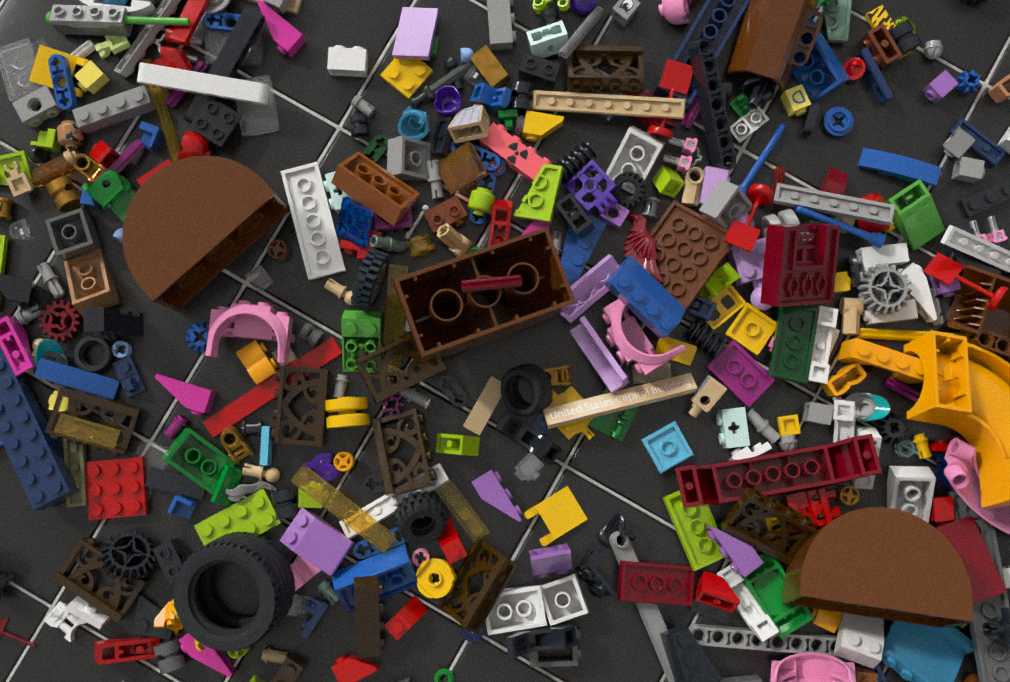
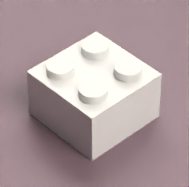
M576 573L540 585L543 604L550 626L589 612Z

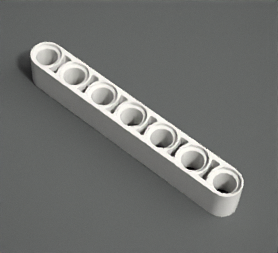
M139 63L137 82L141 84L260 105L268 104L270 85Z

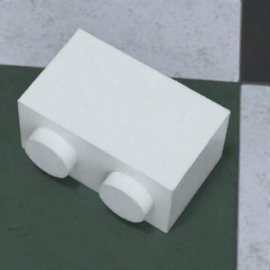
M335 45L334 47H329L327 63L329 74L333 76L367 77L369 57L367 50L360 46L345 48L341 45Z

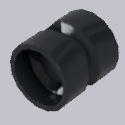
M909 20L900 23L889 31L903 56L922 44L919 36L912 33L914 28Z
M520 81L512 82L509 88L512 90L511 101L507 110L517 109L518 115H526L527 110L532 111V101L530 99L533 98L534 85Z
M296 487L270 493L273 504L277 506L274 509L276 520L298 514L301 508L298 507V502H296L298 498Z

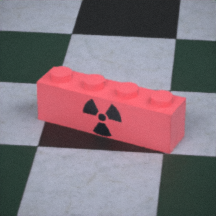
M493 122L489 127L488 137L480 139V146L503 159L507 166L532 183L543 164L553 165L546 157L541 158L537 155L538 152L531 146L526 147L522 144L523 141L516 135L511 136L507 133V129L503 125H496Z

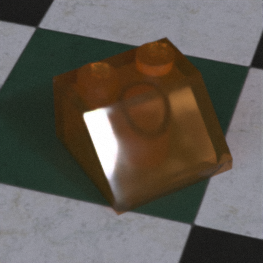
M470 141L439 160L441 178L450 194L460 193L489 174Z

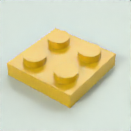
M393 59L380 76L410 100L433 74V70L421 60Z
M746 303L725 332V335L757 356L775 331L777 322L749 303Z

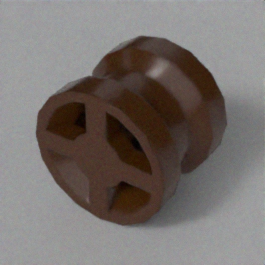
M273 240L269 243L267 251L273 259L282 261L288 257L289 248L283 241Z

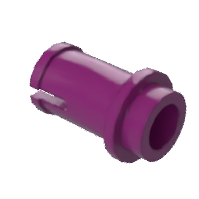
M181 414L175 416V420L164 431L165 435L175 439L182 428L188 425V419Z

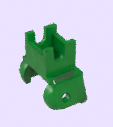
M108 170L92 185L87 183L82 185L84 191L104 209L114 212L124 222L128 207L136 194V191L132 190L128 179L112 170ZM109 181L110 185L105 188L104 182Z

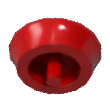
M853 57L843 64V68L850 80L854 81L864 75L866 64L862 59Z

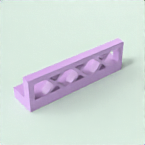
M608 254L570 286L576 303L559 313L569 323L573 322L609 291L603 283L619 267L612 255Z
M583 316L579 319L580 324L569 332L606 387L613 394L628 384L627 376L588 320Z

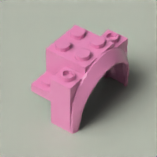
M617 299L603 308L604 314L602 317L607 325L611 323V327L606 332V341L611 348L613 346L616 348V356L621 364L625 363L628 366L635 361L636 363L633 365L639 374L648 375L686 350L682 344L666 353L656 355L654 347L622 301Z
M238 300V303H232L231 308L218 306V309H211L205 356L218 358L221 336L278 342L277 362L288 364L290 343L295 341V335L292 334L293 318L288 316V313L279 312L273 308L274 306L264 302H258L255 305L249 301Z
M798 653L788 656L781 661L772 660L770 682H856L855 664L843 662L836 657L823 653Z

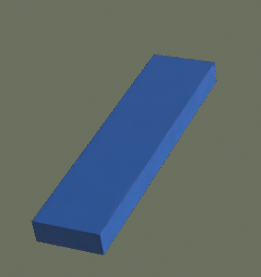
M40 358L34 377L114 399L120 382L116 379L44 358Z

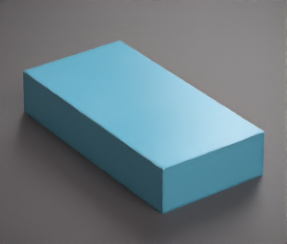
M262 426L260 465L268 466L272 464V426Z

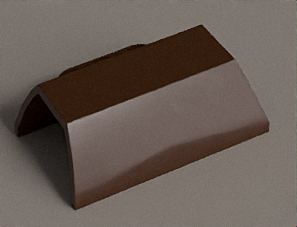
M751 0L724 74L749 72L773 79L778 84L780 92L784 93L794 66L803 67L807 63L823 22V15L816 10L819 0ZM810 16H818L819 23L817 25L809 24L808 19ZM809 34L812 37V42L803 44L801 37ZM795 54H804L805 60L802 63H796L794 61Z
M968 264L965 266L961 277L993 294L1001 286H1005L1009 290L998 308L992 312L988 309L990 297L959 281L961 289L955 292L946 326L970 334L968 343L984 348L1010 362V279ZM979 337L983 339V344L980 343ZM998 343L1001 345L1002 350H999Z

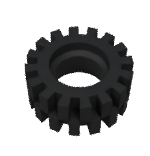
M634 171L623 172L613 181L618 188L612 192V195L621 206H635L643 199L646 193L644 178H641L640 174H636ZM631 182L635 185L636 191L634 195L626 196L622 193L621 187L623 183Z

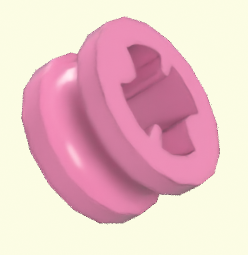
M424 548L417 549L412 555V561L417 566H420L422 563L418 562L419 559L416 558V554L419 555L420 552H423L426 560L430 559L429 552Z

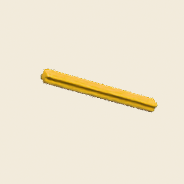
M859 328L857 338L913 341L929 331ZM949 333L967 337V343L969 337L971 336L970 334L966 333Z

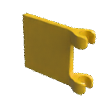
M39 45L29 81L43 86L47 85L49 88L54 89L48 60L53 54L67 57L72 78L76 65L84 67L89 60ZM59 60L58 63H56V65H57L58 67H59V64H61V61H60V60ZM62 77L59 81V84L62 88L66 85V79L64 77ZM74 87L76 97L81 98L83 91Z
M568 486L523 513L526 519H530L539 513L550 533L539 540L542 546L550 544L558 537L587 520Z

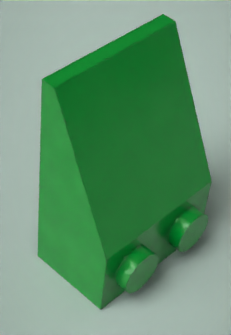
M187 427L184 428L161 457L163 461L210 494L214 493L225 464L235 465L231 458Z

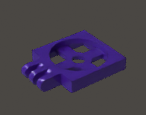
M593 159L564 185L589 213L597 207L605 215L607 212L603 208L604 205L611 210L613 207L608 202L611 200L615 205L618 203L611 194L618 188L617 185ZM591 171L599 172L594 178H588L585 173ZM580 179L583 183V188L576 193V184ZM603 179H606L607 189L602 193L598 189V184ZM594 183L593 189H588L587 185ZM588 193H592L596 197L593 202H584L582 199Z

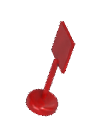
M667 59L659 87L671 90L668 98H673L675 92L687 95L693 75L692 66ZM662 118L660 126L652 125L647 130L649 135L661 139L672 140L674 136L671 130L665 128L667 118Z
M764 184L751 185L748 190V198L754 205L747 221L744 224L733 220L723 242L750 253L752 252L761 230L750 226L758 206L770 205L774 200L775 194L770 187Z
M939 252L923 270L924 273L948 286L956 279L990 297L988 309L992 312L998 308L1009 288L1001 286L993 294L959 276L958 274L962 271L964 265Z

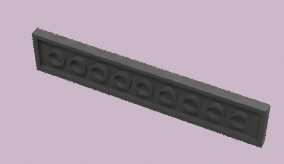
M948 492L947 496H952L955 520H952V522L972 515L1006 588L995 526L974 512L957 492ZM1007 592L973 604V622H969L980 682H1010V651H1008L1007 642L999 636L984 635L983 631H989V629H982L983 624L986 622L997 623L1002 618L1001 608H1010Z

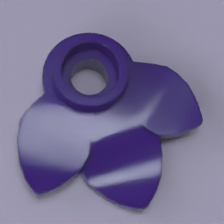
M322 452L317 454L313 461L304 464L302 475L311 482L325 483V490H328V481L337 479L341 475V471L330 464L333 454L331 452ZM311 468L316 471L312 475L308 473V470Z

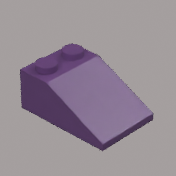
M303 507L280 539L293 552L330 576H333L354 544L353 541L314 511Z
M567 543L529 550L533 576L537 575L538 578L548 577L549 573L552 572L565 574L568 573V569H572L571 550Z

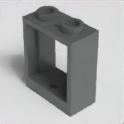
M566 622V623H558V624H555V625L574 624V625H575V630H576L577 640H581L580 628H577V625H576L575 622ZM577 645L572 647V659L538 660V651L529 653L530 667L578 666V660H581V648H577Z

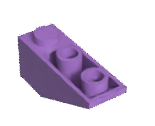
M491 469L472 481L482 500L515 520L522 521L520 516L523 513L518 505L513 506L510 501L513 497L508 488L503 489L500 482L503 480L497 471L493 472Z
M710 525L705 526L708 530V537L712 542L716 541L720 546L718 551L725 559L728 558L731 564L729 566L736 575L740 574L746 577L764 563L752 546Z

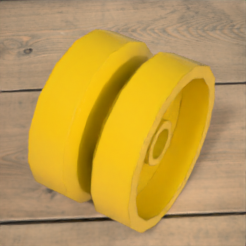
M351 396L326 400L325 410L329 413L338 412V415L326 418L327 428L370 425V418L367 413H357V411L365 410L369 407L368 397Z

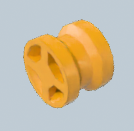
M340 452L334 458V466L339 471H348L355 465V458L349 452Z

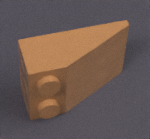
M101 248L64 262L72 305L82 317H84V308H109L120 304L116 286Z

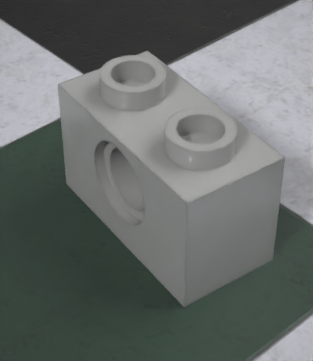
M47 85L12 103L21 121L30 128L41 125L42 121L56 117L59 112L64 110L58 107L55 93ZM42 105L41 109L37 111L38 106Z

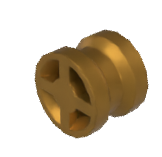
M842 485L836 490V499L841 504L854 505L860 498L859 491L853 486Z

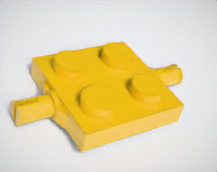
M572 386L559 395L552 390V402L547 408L583 400V398ZM593 418L557 427L568 440L581 432L589 440L595 436L587 427Z

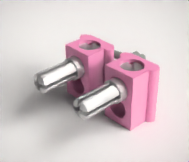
M673 137L672 140L668 141L671 144L682 147L681 153L687 155H681L680 158L664 155L663 161L677 165L676 171L682 172L685 175L690 167L695 166L698 161L701 162L702 156H700L699 148L696 147L697 138L691 139L687 137L686 140H681ZM696 149L698 159L691 164L692 154Z
M995 216L988 217L991 233L986 235L980 234L976 220L969 222L970 227L974 229L973 235L997 244V246H1000L1001 242L1008 239L1005 236L1004 229L999 230L997 227Z

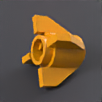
M172 599L155 618L154 628H164L166 623L168 629L174 630V634L179 635V630L183 628V625L170 609V606L174 604V599Z

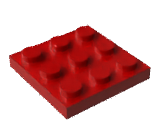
M145 456L85 462L89 520L149 514L147 486H145L147 480Z

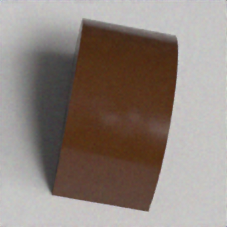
M195 156L181 159L166 165L150 176L134 195L126 212L123 225L122 243L126 263L137 284L153 302L178 311L291 210L261 177L238 162L216 156Z
M548 227L393 279L395 290L420 358L423 361L460 353L514 334L545 321L576 303ZM521 275L522 285L520 287L462 292L461 282L463 280Z
M868 507L848 512L819 529L814 535L812 534L794 555L792 562L786 569L782 604L937 628L973 622L971 583L958 552L949 540L935 527L923 519L902 510Z

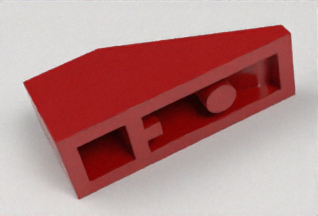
M494 200L488 247L509 239L513 201Z
M143 637L94 641L95 662L98 665L156 658L153 646L160 644V638Z

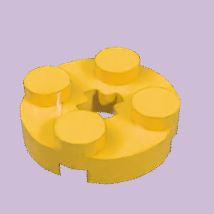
M440 558L424 561L416 572L417 587L428 598H441L448 595L452 591L457 578L452 566ZM432 574L439 575V582H432L434 579Z

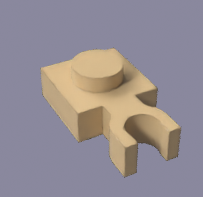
M13 161L15 165L13 170L10 169L8 164L4 165L5 170L11 175L6 180L14 197L34 191L27 172H20L21 167L18 161Z

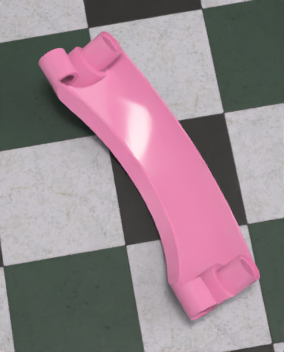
M953 439L949 443L944 457L948 463L944 469L946 478L957 494L974 512L991 525L1010 534V506L991 509L981 507L976 447L960 439Z

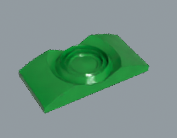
M762 553L759 557L764 563L746 577L742 576L744 579L743 583L765 615L768 614L779 630L777 635L782 639L815 618L808 607L782 604L783 583L786 573L776 558Z

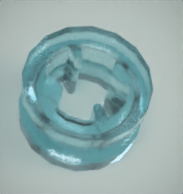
M900 440V443L895 445V452L901 457H910L915 453V445L910 440ZM908 445L909 448L907 449H909V451L902 452L901 449L903 448H901V446Z

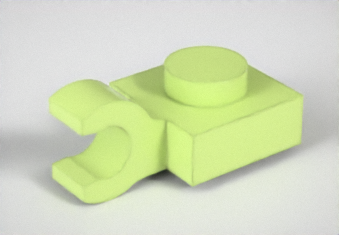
M105 36L107 41L95 45V49L102 59L108 57L111 51L113 54H117L131 47L127 36Z

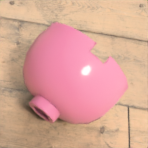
M662 0V4L659 5V12L661 16H665L666 21L673 25L690 23V18L686 19V14H689L687 0Z

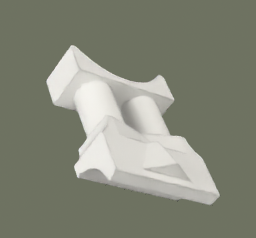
M59 601L44 621L51 627H59L66 633L64 638L71 642L75 640L76 628L80 624L87 622L66 611L68 604ZM68 619L70 622L74 624V626L71 627L65 622V620Z

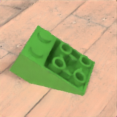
M920 179L885 201L887 204L895 205L892 222H895V226L913 251L945 230L932 196Z
M344 311L341 318L343 372H359L354 363L358 360L357 356L367 351L371 354L376 351L375 347L383 343V311ZM372 360L366 364V370L369 373H380V370L376 371L371 368L377 366L376 361Z

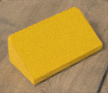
M669 337L658 338L655 354L666 353L683 344L686 350L672 360L690 366L697 346Z

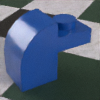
M485 82L475 85L470 102L483 105L485 109L493 112H498V110H504L509 105L512 90L507 87L497 89Z

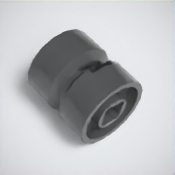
M179 638L153 646L155 657L160 659L157 663L160 674L177 670L186 665L184 655L179 653L181 650Z

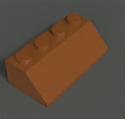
M359 151L337 166L331 182L339 190L344 191L355 201L361 203L393 226L405 217L420 195L419 192Z

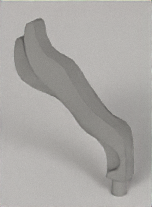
M262 480L255 484H241L235 489H226V494L229 495V500L236 502L246 493L258 492L262 488L276 491L277 488L273 484Z

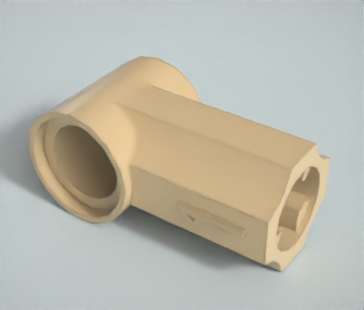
M692 167L685 174V184L681 204L685 206H698L701 184L704 178V172L701 168ZM690 174H697L698 181H692Z
M447 223L440 226L437 230V237L457 257L465 255L473 245L469 239L459 234Z
M841 298L839 303V311L842 314L841 334L859 335L860 315L864 308V304H861L862 298Z

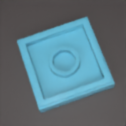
M675 421L641 439L660 474L694 455Z

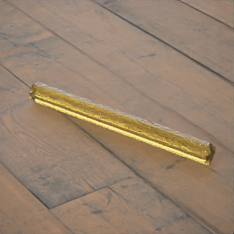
M150 58L142 60V63L151 64L153 62ZM149 85L172 161L175 162L181 150L161 87Z

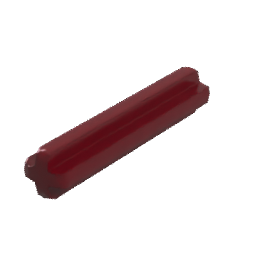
M521 275L463 280L461 282L462 292L520 287L522 285Z

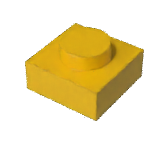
M798 414L777 417L779 434L781 436L801 433Z

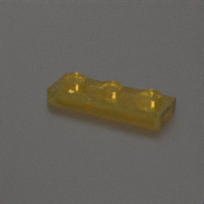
M63 413L60 414L54 429V434L110 450L115 449L121 430Z

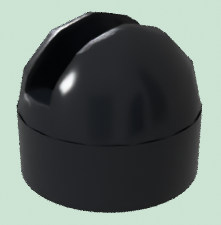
M36 148L29 153V158L33 163H44L47 160V153L42 148Z

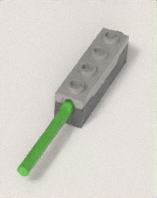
M53 5L52 10L45 17L47 23L52 25L59 34L130 37L133 24L190 26L189 18L133 17L126 7Z

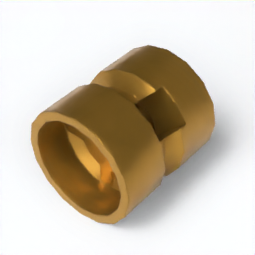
M70 177L57 178L47 185V190L51 197L55 199L54 203L60 212H68L81 205V196L78 191L74 190L75 186Z

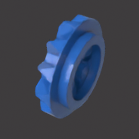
M833 107L823 117V126H825L826 132L831 133L833 136L841 137L848 134L854 124L852 114L843 107ZM843 118L840 125L833 126L835 119Z
M195 322V324L189 326L188 331L185 333V342L190 349L196 352H206L209 324L206 322ZM195 332L201 334L204 332L203 337L205 341H197L198 336Z

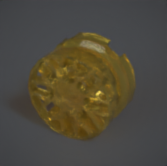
M430 233L423 234L424 236H415L410 239V243L409 241L406 242L407 247L411 250V258L425 255L436 249L435 245L431 242L432 237Z

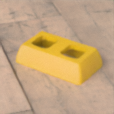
M732 285L727 286L710 300L717 303L715 309L719 312L720 317L715 321L710 319L706 322L711 328L716 329L746 304L745 300ZM726 295H729L734 301V305L730 309H726L721 303V299Z

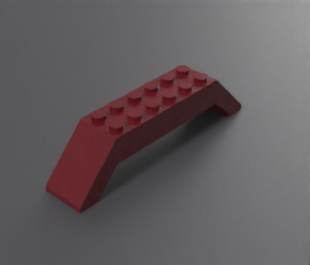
M872 434L855 436L820 446L723 463L689 465L675 468L683 508L736 503L747 487L753 490L757 489L763 495L770 497L832 486L882 473Z

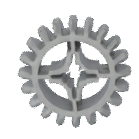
M879 263L875 267H869L868 272L865 271L862 274L864 278H860V283L863 285L857 288L862 290V293L858 294V297H864L865 300L861 304L868 303L867 309L871 310L873 308L874 314L880 312L883 316L887 313L892 315L895 311L899 312L902 310L901 307L907 305L906 301L911 298L907 293L912 292V289L907 286L912 282H906L905 278L908 275L901 274L903 269L896 270V265L894 264L889 267V263H884L883 266ZM881 274L878 284L872 285L874 278ZM897 293V297L894 300V302L889 304L891 295Z

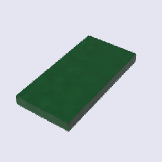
M804 305L779 307L767 377L804 385L808 383L819 308Z

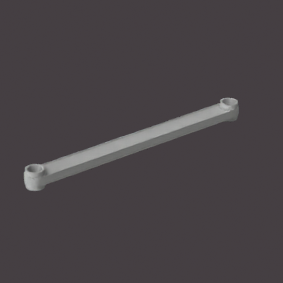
M619 531L613 532L610 535L609 541L619 566L620 561L639 562L629 537L621 535ZM618 535L621 537L620 545L617 543ZM635 602L668 682H675L660 633L667 631V627L657 604Z

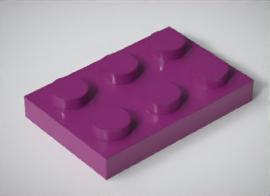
M732 340L706 366L747 408L775 381L774 378L767 377L768 372L735 340Z

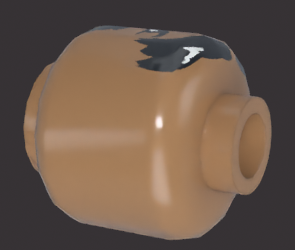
M66 120L58 125V143L64 146L65 149H78V146L84 143L83 131L78 128L76 121Z

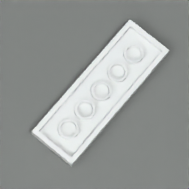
M318 162L280 171L308 280L311 281L345 272L346 267L341 248L339 247L340 244Z

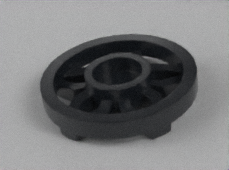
M854 252L848 254V268L852 287L856 289L860 286V275L856 253Z

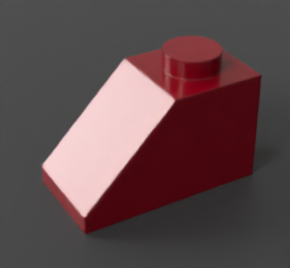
M830 166L819 191L843 195L847 185L848 174Z

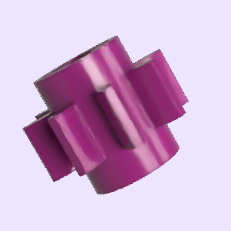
M395 395L387 398L385 402H380L381 405L385 406L382 412L390 411V416L395 411L401 413L399 410L400 406H405L400 403L402 396L395 398ZM389 400L397 401L395 409L388 408L390 405Z

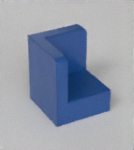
M142 121L139 129L144 133L140 141L145 145L144 149L157 153L165 132L157 126Z
M175 495L167 513L170 515L177 514L191 520L199 501L185 495Z

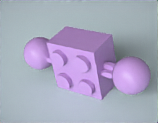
M739 214L733 220L745 224L749 215ZM752 219L751 224H750V226H752V227L755 226V223H754V220H753V219ZM766 238L756 240L751 253L733 246L727 254L730 265L740 276L735 281L736 287L753 283L754 290L751 293L750 301L753 307L758 310H768L772 307L771 305L760 303Z

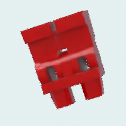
M815 488L781 495L784 506L792 507L798 513L811 517L815 527L826 525L841 516L838 506L829 507L828 500L836 499L835 489ZM796 525L793 526L794 529H798V531L795 533H799L803 530L802 528Z

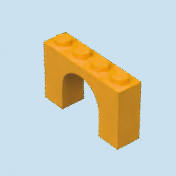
M859 338L841 343L837 361L849 365L860 363V365H870L892 372L891 377L907 384L924 382V368L919 358Z

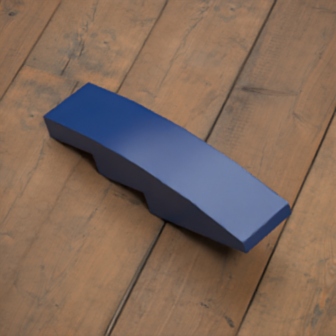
M863 148L859 162V168L878 171V174L894 176L898 180L915 182L920 179L923 184L936 187L942 169L920 160L869 148Z

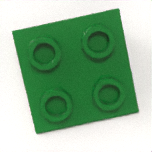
M638 407L594 417L588 426L622 442Z

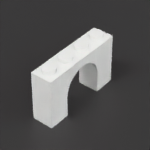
M907 243L883 245L880 249L873 246L864 247L855 251L860 278H864L862 274L865 271L868 272L869 267H875L879 263L882 266L884 263H889V266L893 264L902 265L909 262ZM907 300V305L901 307V311H895L892 315L887 313L884 316L880 312L874 314L873 308L868 310V303H865L862 318L866 325L917 319L916 300Z

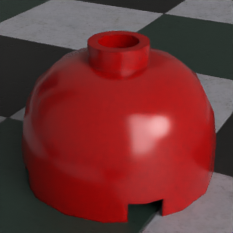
M186 131L181 142L183 146L182 151L178 153L177 161L188 157L211 156L212 151L209 150L206 138L197 132Z

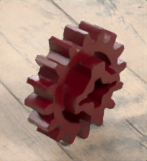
M63 300L60 303L53 301V306L46 304L47 310L40 311L44 315L43 317H38V320L42 321V324H39L38 327L44 328L41 333L48 335L47 339H54L56 342H60L62 339V341L67 342L68 336L75 338L74 332L80 333L77 327L78 325H83L82 322H79L82 316L77 314L78 311L75 307L73 308L72 303H67ZM59 309H66L67 311H62V312H60V311H58V310H59ZM60 330L63 331V333L57 334L55 333V331Z

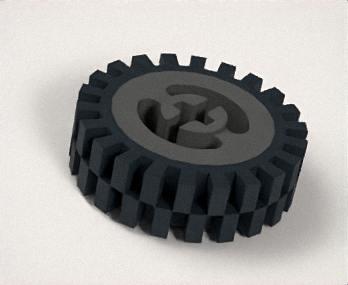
M373 248L368 251L362 266H360V272L356 277L357 280L354 283L351 296L352 305L368 311L371 310L380 293L379 290L382 288L384 276L387 273L389 254Z

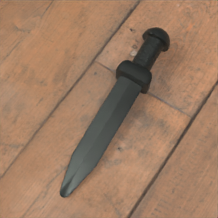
M467 63L457 67L431 86H425L424 92L415 98L412 97L410 104L413 107H419L418 104L427 98L433 99L438 89L457 80L472 64Z

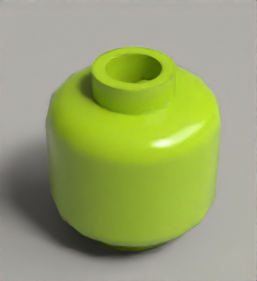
M477 187V190L471 192L468 207L473 210L474 215L484 217V213H491L495 200L492 190Z

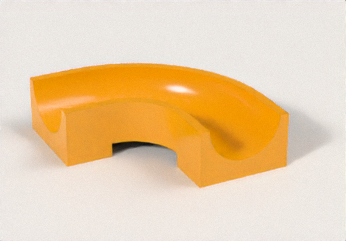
M931 330L905 344L904 353L918 355L924 368L922 392L916 404L907 411V419L947 426L960 433L970 445L976 447L981 507L991 509L1010 506V364L984 348L967 343V337Z

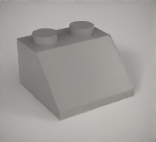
M406 136L389 139L387 171L400 180L428 181L427 161H431V143Z
M721 179L706 201H704L699 211L705 218L729 230L733 219L739 214H748L753 204L739 186Z

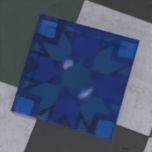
M343 197L336 233L361 248L367 247L374 211L349 197Z

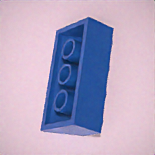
M809 17V24L816 25L813 19ZM819 30L807 63L803 67L794 66L792 71L798 83L803 85L809 100L813 101L821 99L850 80ZM803 35L801 42L803 44L811 43V35ZM797 53L794 56L796 63H802L805 60V56L802 53Z
M631 255L603 283L658 338H666L680 323L686 310Z
M405 544L336 570L332 576L334 591L348 613L355 611L354 577L378 576V583H382L383 595L379 596V601L417 587L418 583L417 571Z

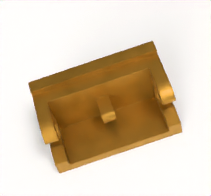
M487 45L470 57L491 86L499 88L511 79Z

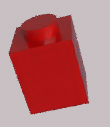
M934 496L929 521H934L936 525L948 524V521L955 520L952 496Z

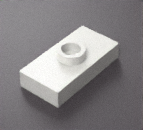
M79 596L72 600L66 608V611L98 629H101L111 619Z

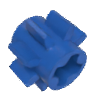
M966 70L963 71L961 76L956 79L959 83L956 89L962 91L963 94L968 91L973 94L977 91L976 88L982 85L979 82L981 76L974 73V70L970 73H967Z

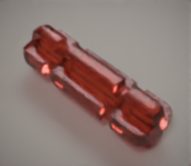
M777 166L774 169L775 177L773 178L772 186L774 194L777 183L784 184L785 167Z

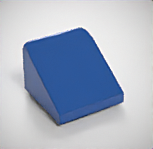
M82 188L80 203L88 208L100 209V204Z

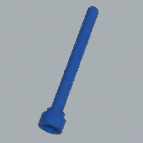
M785 124L779 125L742 184L738 185L746 196H748V187L786 130Z
M796 207L798 214L822 223L841 225L840 230L868 240L871 246L880 249L885 242L886 235L883 233H869L805 207Z

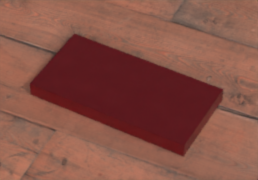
M972 515L936 527L953 545L965 565L971 583L973 604L1007 592Z
M620 561L618 601L693 607L695 571L692 570L691 566Z

